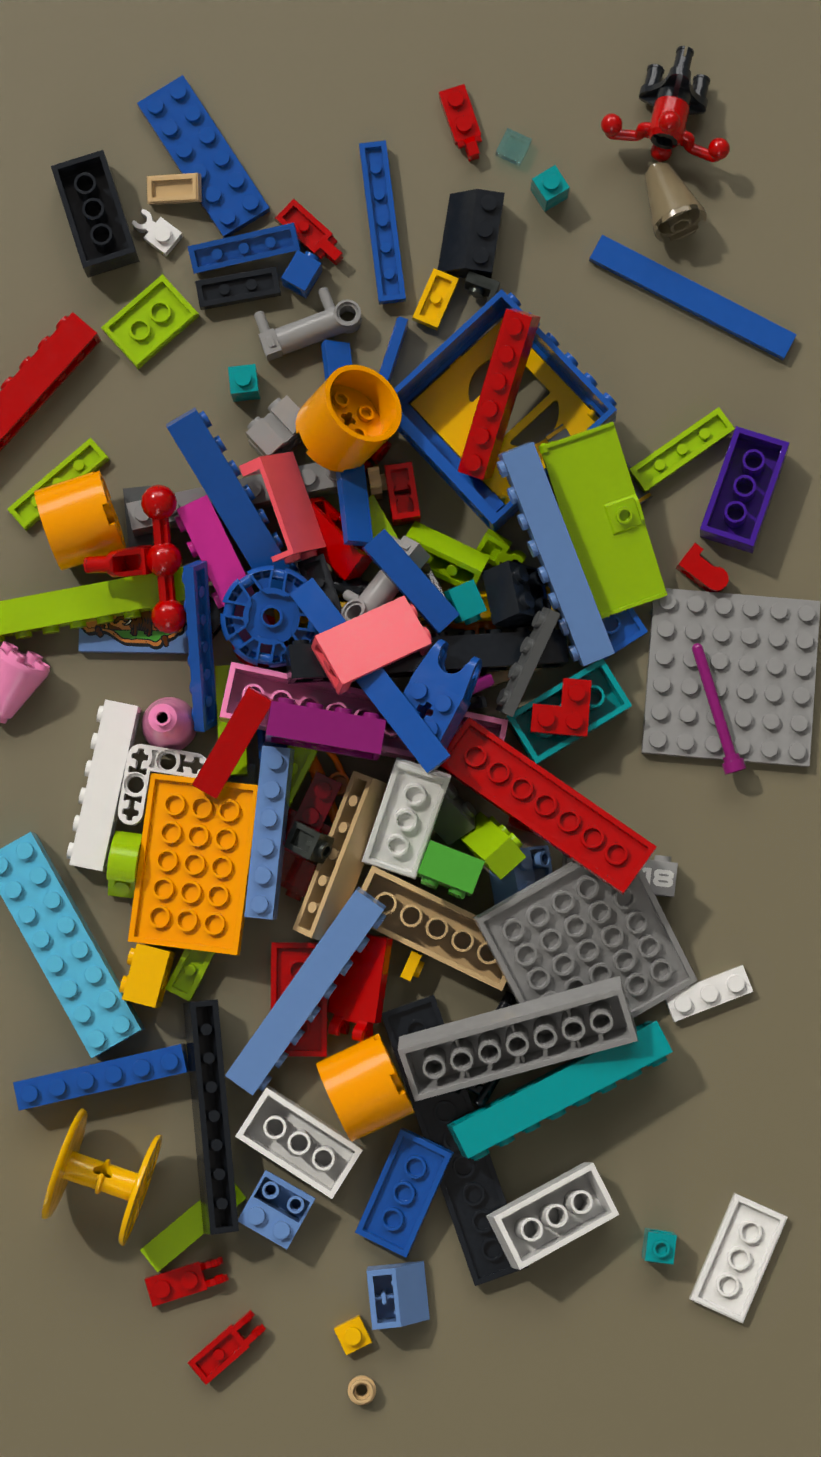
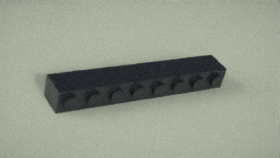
M218 999L183 1003L203 1233L213 1235L239 1231Z

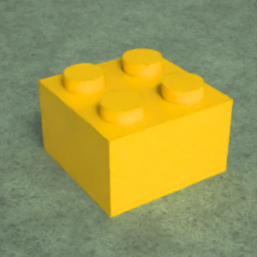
M140 943L136 944V948H131L127 958V964L131 965L129 974L123 976L119 992L123 993L122 1000L153 1008L161 1007L176 952Z

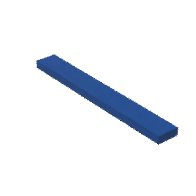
M604 235L599 239L589 258L590 262L782 361L797 335Z
M324 340L322 342L321 349L326 381L336 369L352 365L350 343ZM363 464L361 467L336 472L344 545L365 546L373 539L365 466Z
M313 578L290 594L319 634L346 622ZM383 668L355 680L427 774H430L451 758L447 750Z

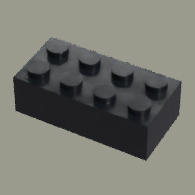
M104 150L52 165L51 169L87 278L140 262Z

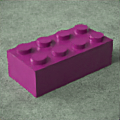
M278 697V701H271L265 742L378 761L381 755L386 720L380 719V714L364 712L363 716L353 715L351 709L335 707V711L324 710V705L307 702L306 706L295 705V700Z

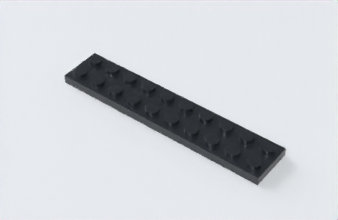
M431 995L383 1012L382 1019L423 1137L454 1152L440 1187L474 1285L477 1286L519 1271L511 1267L486 1215L507 1204L490 1154L475 1161L474 1159L463 1157L447 1127V1124L474 1111L467 1089L463 1088L459 1095L454 1092H448L415 1101L398 1053L400 1036L444 1024L435 996Z

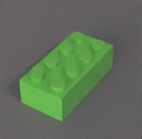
M430 840L417 877L421 878L422 885L437 890L439 885L449 889L447 895L463 900L465 896L470 898L473 894L485 861Z

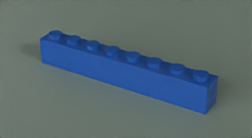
M194 407L167 423V429L251 568L275 565L274 568L285 570L287 567L298 571L294 562L290 564H285L284 560L272 562L271 557L282 553L280 549L284 547V544L276 532L273 534L269 532L266 525L270 521L262 508L256 510L252 500L256 499L248 484L242 486L237 477L241 475V472L234 460L228 462L223 455V452L227 449L219 435L213 438L208 428L212 424L204 411L198 413ZM272 579L271 588L282 590L283 581Z

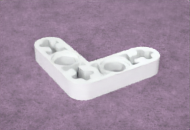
M144 744L132 746L127 754L118 806L119 819L130 826L137 825L143 820L150 773L196 778L201 769H198L197 774H193L192 768L183 766L184 772H178L182 764L181 755L186 756L185 762L194 763L195 758H198L202 765L205 763L206 758L199 753ZM140 750H144V754L148 756V760L142 761L141 770H147L146 775L139 772H130L131 767L137 769L138 761L133 756L134 754H139ZM166 754H172L176 758V765L169 770L161 766V758ZM134 777H139L144 782L143 789L138 793H133L128 788L129 781ZM126 795L134 798L142 797L141 803L135 801L134 809L139 811L138 816H133L132 820L129 821L128 816L124 814V810L130 808L131 800H125Z

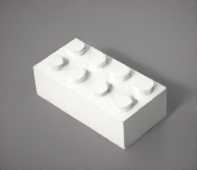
M270 1086L266 1087L235 1136L331 1199H333L364 1149L363 1146L355 1141L351 1142L349 1137Z
M583 1162L486 1215L511 1267L521 1270L615 1218L619 1213L594 1163Z

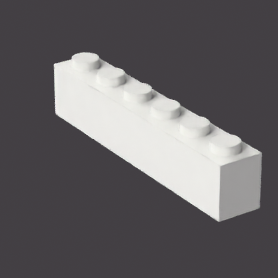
M106 699L104 706H99L97 712V722H100L98 733H93L91 740V749H94L92 760H88L85 767V776L88 777L86 788H81L79 795V804H82L80 815H76L73 822V831L76 832L74 843H69L67 850V859H70L69 865L101 872L107 871L109 851L118 820V806L127 754L132 746H134L141 714L139 706Z

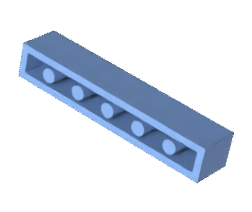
M262 746L244 917L277 919L295 751L291 748Z

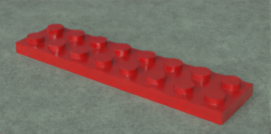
M468 717L453 737L447 748L451 758L439 766L622 895H624L657 849V846L470 717Z

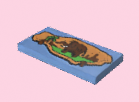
M151 610L140 612L141 617L124 619V615L113 617L114 622L107 624H97V620L86 622L87 627L79 629L78 651L93 653L189 654V645L186 638L187 620L178 632L172 634L160 632L153 625Z

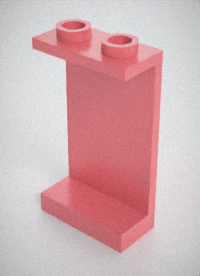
M293 451L260 456L240 465L239 468L243 477L257 474L262 475L288 549L272 556V562L284 560L285 564H290L317 556L316 551L326 547Z
M402 596L315 635L311 648L337 694L340 695L349 690L353 681L417 651L422 656L426 655L431 647L432 637L429 630L423 627L418 620L415 606L412 603H408L405 596Z

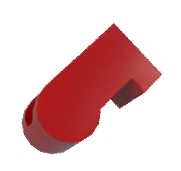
M694 543L675 569L706 592H721L729 581L727 572L721 567H714L702 558L700 554L704 549Z

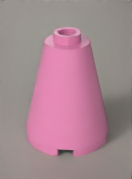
M165 697L153 702L146 709L142 718V732L146 741L151 746L176 750L184 749L196 735L194 721L191 717V706L175 697Z

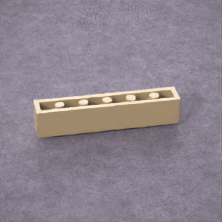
M353 771L329 836L335 839L332 851L323 864H317L292 930L320 941L352 896L364 866L362 858L387 783Z

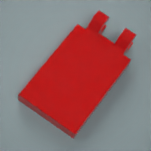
M371 933L366 935L370 940L362 952L359 953L355 950L350 957V960L354 963L345 976L339 973L333 981L338 986L329 997L327 1011L334 1013V1017L328 1026L329 1034L340 1036L341 1033L346 1035L349 1032V1022L357 1023L352 1031V1040L360 1042L373 1036V1023H381L393 938Z

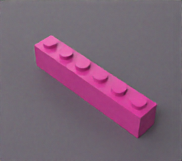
M205 495L176 509L179 515L175 516L174 519L181 532L185 530L188 532L191 541L187 542L193 558L199 556L201 561H207L208 582L211 581L216 590L211 595L218 609L224 607L225 603L222 601L230 585L237 578L240 580L246 574L208 496ZM252 586L246 589L250 597L255 594ZM236 605L234 616L243 617L245 606ZM264 613V614H263V619H264L265 623H267V624L270 625V623H269V621H268V619H267V617H266V615H265V613ZM246 628L238 633L244 642L251 638ZM261 643L260 652L270 654L272 645Z

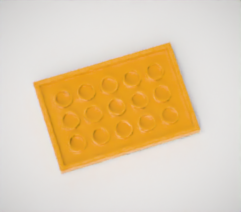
M150 773L128 942L240 956L258 785L226 782L219 796L215 799L192 785L195 778Z

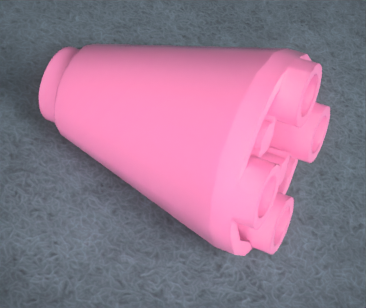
M3 641L0 646V723L6 724L7 720L17 713L50 672V666L42 662L43 657L33 651H28L25 654L18 651L19 648Z

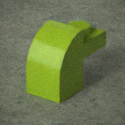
M115 830L109 851L106 874L109 896L134 898L142 834Z

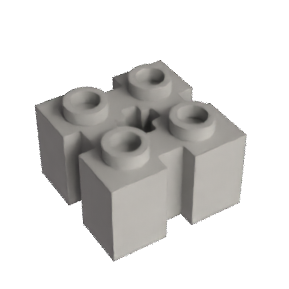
M286 395L282 400L277 398L269 405L268 410L270 413L264 418L256 417L247 426L248 431H246V435L249 439V445L259 456L286 453L302 442L300 433H296V417L300 408Z

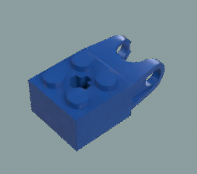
M440 639L432 646L413 673L403 695L447 750L471 704L470 700L482 669V659L473 657L459 672L450 674L445 669L449 644L445 640ZM428 709L433 710L431 717L425 715Z

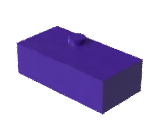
M738 426L735 427L700 527V537L753 554L788 454L789 442Z

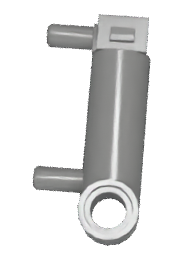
M323 287L318 290V294L325 310L276 329H270L264 312H256L254 318L260 331L258 336L267 361L269 362L285 354L342 333H354L359 329L362 322L361 309L358 303L346 299L340 301L335 306L329 289ZM345 312H352L355 315V318L348 322L340 317Z
M392 536L420 569L431 557L418 542L406 536H403L401 540ZM380 569L360 595L351 590H346L343 593V599L348 602L342 608L341 615L346 621H349L391 602L399 590Z

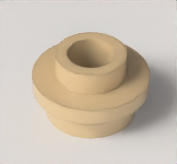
M356 1376L349 1382L348 1396L357 1405L369 1404L376 1395V1385L368 1376ZM359 1385H365L367 1392L361 1395L357 1392L356 1388Z

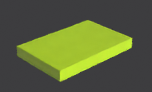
M162 274L104 324L101 329L139 370L199 317V313Z

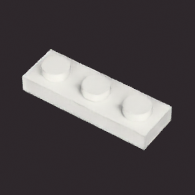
M740 965L693 983L665 999L673 1022L749 994L753 992L744 966Z

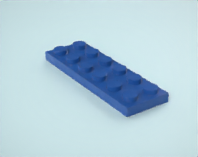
M183 75L137 103L138 108L181 174H201L202 202L200 203L223 238L233 235L270 212L266 201Z

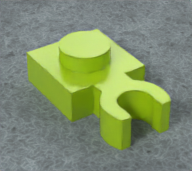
M489 528L476 550L490 556L488 563L493 566L508 560H518L523 563L527 557L522 551L510 550L512 542Z

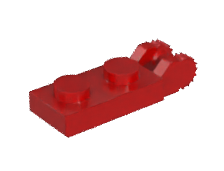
M222 1256L203 1262L199 1260L146 1277L144 1280L152 1307L207 1290L208 1287L228 1281L227 1274H218L206 1279L203 1271L204 1269L218 1267L224 1263Z
M251 1310L244 1314L234 1325L231 1323L188 1361L189 1366L205 1385L250 1347V1343L266 1330L263 1324L258 1325L246 1338L238 1331L243 1325L252 1320L255 1314Z

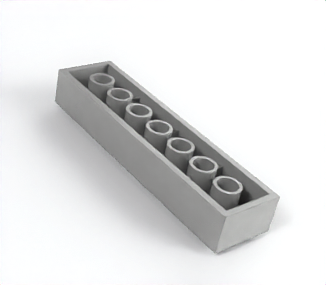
M617 976L400 1036L398 1053L414 1100L419 1101L636 1042L638 1038L621 977Z

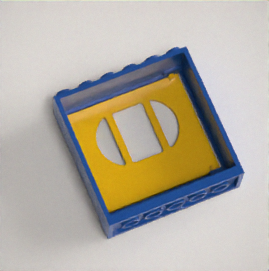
M502 289L394 388L402 409L401 422L397 431L488 528L494 532L499 530L519 511L517 503L512 504L509 499L507 488H510L507 478L501 477L497 464L492 478L482 481L458 472V467L479 401V397L473 402L469 399L470 382L475 372L483 364L491 360L502 320L463 356L461 355L496 322L504 317L506 308L522 311L520 301L511 292L507 295ZM540 323L537 327L526 368L541 382L550 394L504 436L499 454L518 447L512 445L511 441L554 402H558L559 407L558 421L554 429L563 424L570 435L616 421L617 409L615 406L617 403L608 393L602 394L596 388L598 384L589 373L583 374L577 368L579 364L570 353L567 352L564 355L558 348L559 342L551 333L548 332L545 335L539 328ZM450 366V368L444 374H442L431 386H429L417 399H415L411 403V406L409 405V403L418 394H420L431 382H433L444 370H446ZM545 438L541 442L535 444V447L540 457L543 468L545 470L548 481L550 482L542 454L540 453L538 447L542 443H548L547 439Z

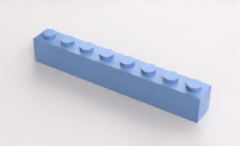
M528 442L498 454L500 461L496 462L501 477H506L510 488H507L509 499L512 504L517 503L520 514L517 515L521 529L523 531L527 530L530 541L527 542L531 555L533 557L537 556L541 567L537 568L543 584L548 583L551 593L547 594L553 610L558 609L561 619L558 620V625L563 636L568 635L571 643L568 646V651L574 662L578 661L582 666H586L615 654L534 442Z
M360 887L355 890L225 1074L227 1078L252 1096L257 1089L263 1092L272 1079L268 1075L273 1066H276L278 1069L289 1055L284 1052L290 1043L293 1045L297 1044L305 1032L301 1029L306 1020L310 1022L314 1020L321 1010L317 1006L321 998L325 997L328 1000L338 986L333 981L339 973L345 976L354 963L350 960L355 950L359 953L362 952L370 940L366 937L372 927L377 930L386 918V915L382 913L386 908L384 904Z

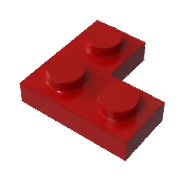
M563 678L561 706L532 704L530 733L587 738L592 680Z

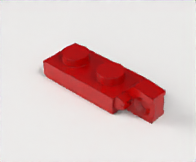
M465 84L440 91L438 94L455 146L457 145L458 149L465 148L469 162L479 159L480 152L477 143L482 142L481 132Z
M292 199L275 217V221L279 225L295 222L299 243L320 260L325 256L334 265H337L343 259L342 252L335 247L338 242L334 238L333 233L295 199Z

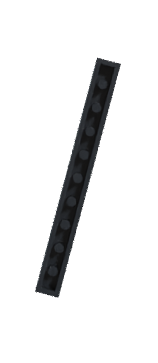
M556 626L535 669L561 668L569 662L566 635L563 636L560 629L556 630ZM528 627L512 629L513 632L502 633V629H489L485 631L486 634H475L474 630H465L458 632V635L448 636L447 632H440L438 634L435 632L431 634L432 644L430 649L440 639L445 640L449 644L445 669L450 674L459 672L473 657L482 659L481 672L510 671L512 665L515 662L518 663L522 654L520 652L522 642L526 637H530L532 631H529ZM309 640L292 641V645H288L286 648L285 658L288 684L330 682L314 654ZM417 651L383 667V669L390 678L412 677L426 655L422 656Z

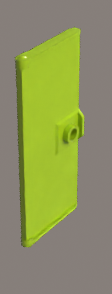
M609 422L556 441L542 443L538 446L558 507L601 618L603 619L615 613L667 596L645 525L642 508L634 490L614 422Z

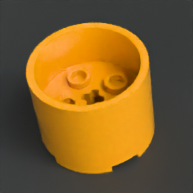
M346 365L336 369L300 408L296 417V433H300L301 439L308 449L307 455L320 466L336 472L361 467L397 431L402 417L400 400L392 385L378 372L361 365Z
M100 470L34 491L44 531L57 564L62 571L82 565L86 557L107 556L111 551L126 547L118 516Z
M379 1033L316 1063L327 1094L351 1142L415 1113L401 1078L389 1057L390 1055Z

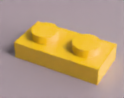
M433 268L412 320L438 331L459 278Z

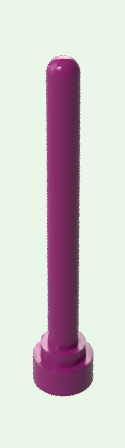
M695 643L692 646V652L725 754L723 758L724 763L722 764L724 773L727 775L746 769L744 758H740L739 753L735 752L703 646L700 643Z

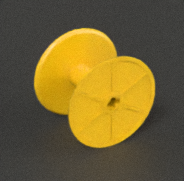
M81 1108L69 1128L55 1163L43 1203L42 1219H48L52 1216L63 1196L68 1181L95 1189V1194L104 1192L128 1201L118 1239L119 1244L124 1246L133 1230L157 1163L163 1136L156 1135L138 1173L111 1164L110 1159H106L104 1162L79 1153L88 1116L87 1111Z

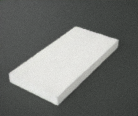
M397 757L362 862L416 879L451 775L438 770L427 774L420 764Z
M734 1193L689 1299L743 1323L788 1217Z

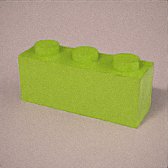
M417 521L414 522L406 537L418 542L431 556L421 570L455 586L473 579L477 586L482 572H484L489 561V555Z
M481 812L476 815L475 828L460 838L468 850L476 858L485 861L484 865L500 880L526 858L525 854L520 850L523 846L521 841L493 816L488 819Z

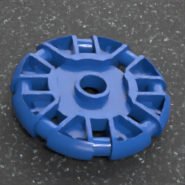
M275 565L253 568L247 571L248 574L240 580L237 578L224 595L222 601L225 603L223 614L220 613L223 635L226 641L229 640L234 646L235 650L233 651L243 660L257 666L260 663L269 665V668L286 666V646L283 642L293 636L295 640H309V644H312L314 636L319 634L309 620L307 628L298 627L300 616H306L290 596L291 593L308 580L287 567L285 570L274 568ZM272 579L283 581L282 590L271 588ZM255 583L260 591L250 597L246 589ZM236 605L245 606L243 617L234 616ZM269 608L276 609L280 614L278 623L274 625L265 623L263 619L264 612ZM245 628L251 636L246 642L238 634ZM261 643L272 645L271 654L260 652Z

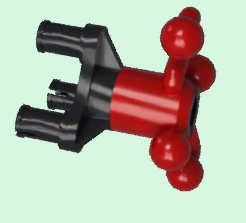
M679 46L676 49L674 66L671 67L669 74L664 80H662L665 70L661 65L650 64L647 67V75L644 85L641 86L639 99L654 107L650 122L638 124L636 130L622 129V120L616 114H607L601 121L602 131L611 140L639 141L643 138H649L653 143L651 156L658 162L668 160L671 157L672 149L678 145L683 146L688 153L709 162H718L727 157L730 152L729 143L723 138L712 140L707 149L695 144L694 135L685 130L688 115H699L706 112L708 103L706 95L710 84L708 76L697 74L696 77H693V84L691 85L690 66L694 50L690 47L687 48L686 56H683L685 46Z

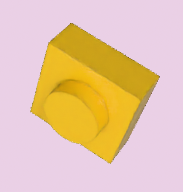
M411 951L400 977L411 981L413 976L418 978L425 964L420 961L422 955Z
M360 1315L334 1327V1331L346 1355L372 1343V1339Z

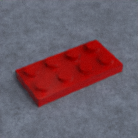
M271 942L270 1011L318 943ZM322 997L317 1004L321 1010L312 1022L306 1020L302 1025L301 1029L305 1032L297 1044L293 1045L290 1043L284 1052L289 1054L288 1056L327 1057L328 1000L325 997Z

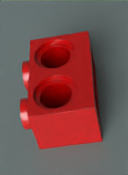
M412 461L385 465V477L393 526L412 524L415 521L420 522L421 515Z

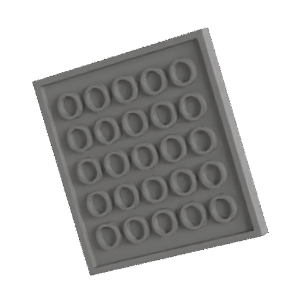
M665 588L667 596L652 601L641 753L723 760L725 757L692 652V646L695 643H700L706 655L735 752L739 753L740 758H744V761L749 763L810 767L821 601Z
M572 861L473 917L518 1004L620 976L634 1018L698 981L643 870L640 871L627 891L622 895L581 865Z

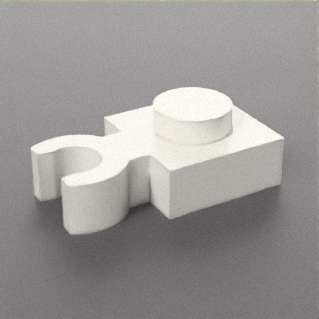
M142 209L141 214L147 221L144 224H139L133 220V227L138 232H147L144 240L167 257L183 237L182 232L162 217L155 223L150 212Z

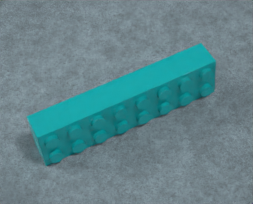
M646 1021L636 1026L638 1038L636 1042L574 1058L486 1104L484 1108L480 1107L447 1124L461 1155L467 1159L478 1160L489 1154L488 1148L495 1144L496 1146L503 1147L515 1140L514 1135L521 1131L527 1134L541 1127L539 1121L545 1118L557 1119L567 1113L566 1107L570 1105L579 1107L592 1100L591 1094L595 1092L604 1094L616 1088V1081L620 1079H627L628 1081L643 1073L641 1068L645 1066L656 1067L668 1060L666 1055L673 1051L658 1022Z

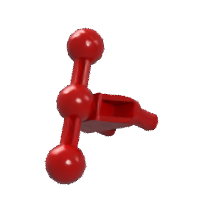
M157 484L149 487L141 499L143 512L152 519L154 545H138L111 551L107 556L86 557L83 567L86 573H108L111 577H128L151 573L156 575L158 579L159 602L152 609L151 619L153 625L160 632L172 634L178 632L187 620L184 605L176 600L174 574L181 567L182 556L180 550L171 543L169 517L176 510L177 499L175 493L169 487Z

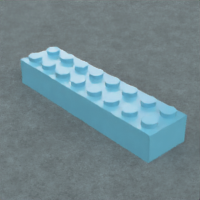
M29 832L1 848L0 895L90 1057H97L144 1030L145 1027L131 1002L122 1000L123 993L119 992L120 983L37 834Z

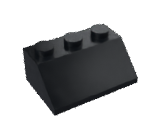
M473 189L450 194L438 270L461 278H466L468 272L472 271L492 279L505 193Z

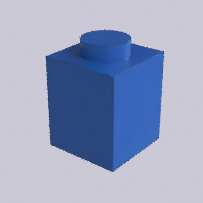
M297 250L281 277L282 285L307 298L322 273L320 259L311 252L306 251L304 254Z

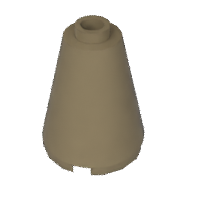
M657 162L648 168L645 174V181L655 237L659 241H663L662 237H669L670 241H677L696 232L699 229L698 223L702 219L705 222L707 218L704 207L668 163Z

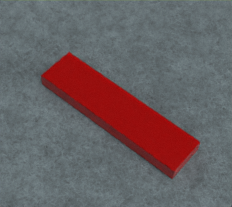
M250 686L248 687L192 783L194 787L217 799L268 712L271 701L274 700Z

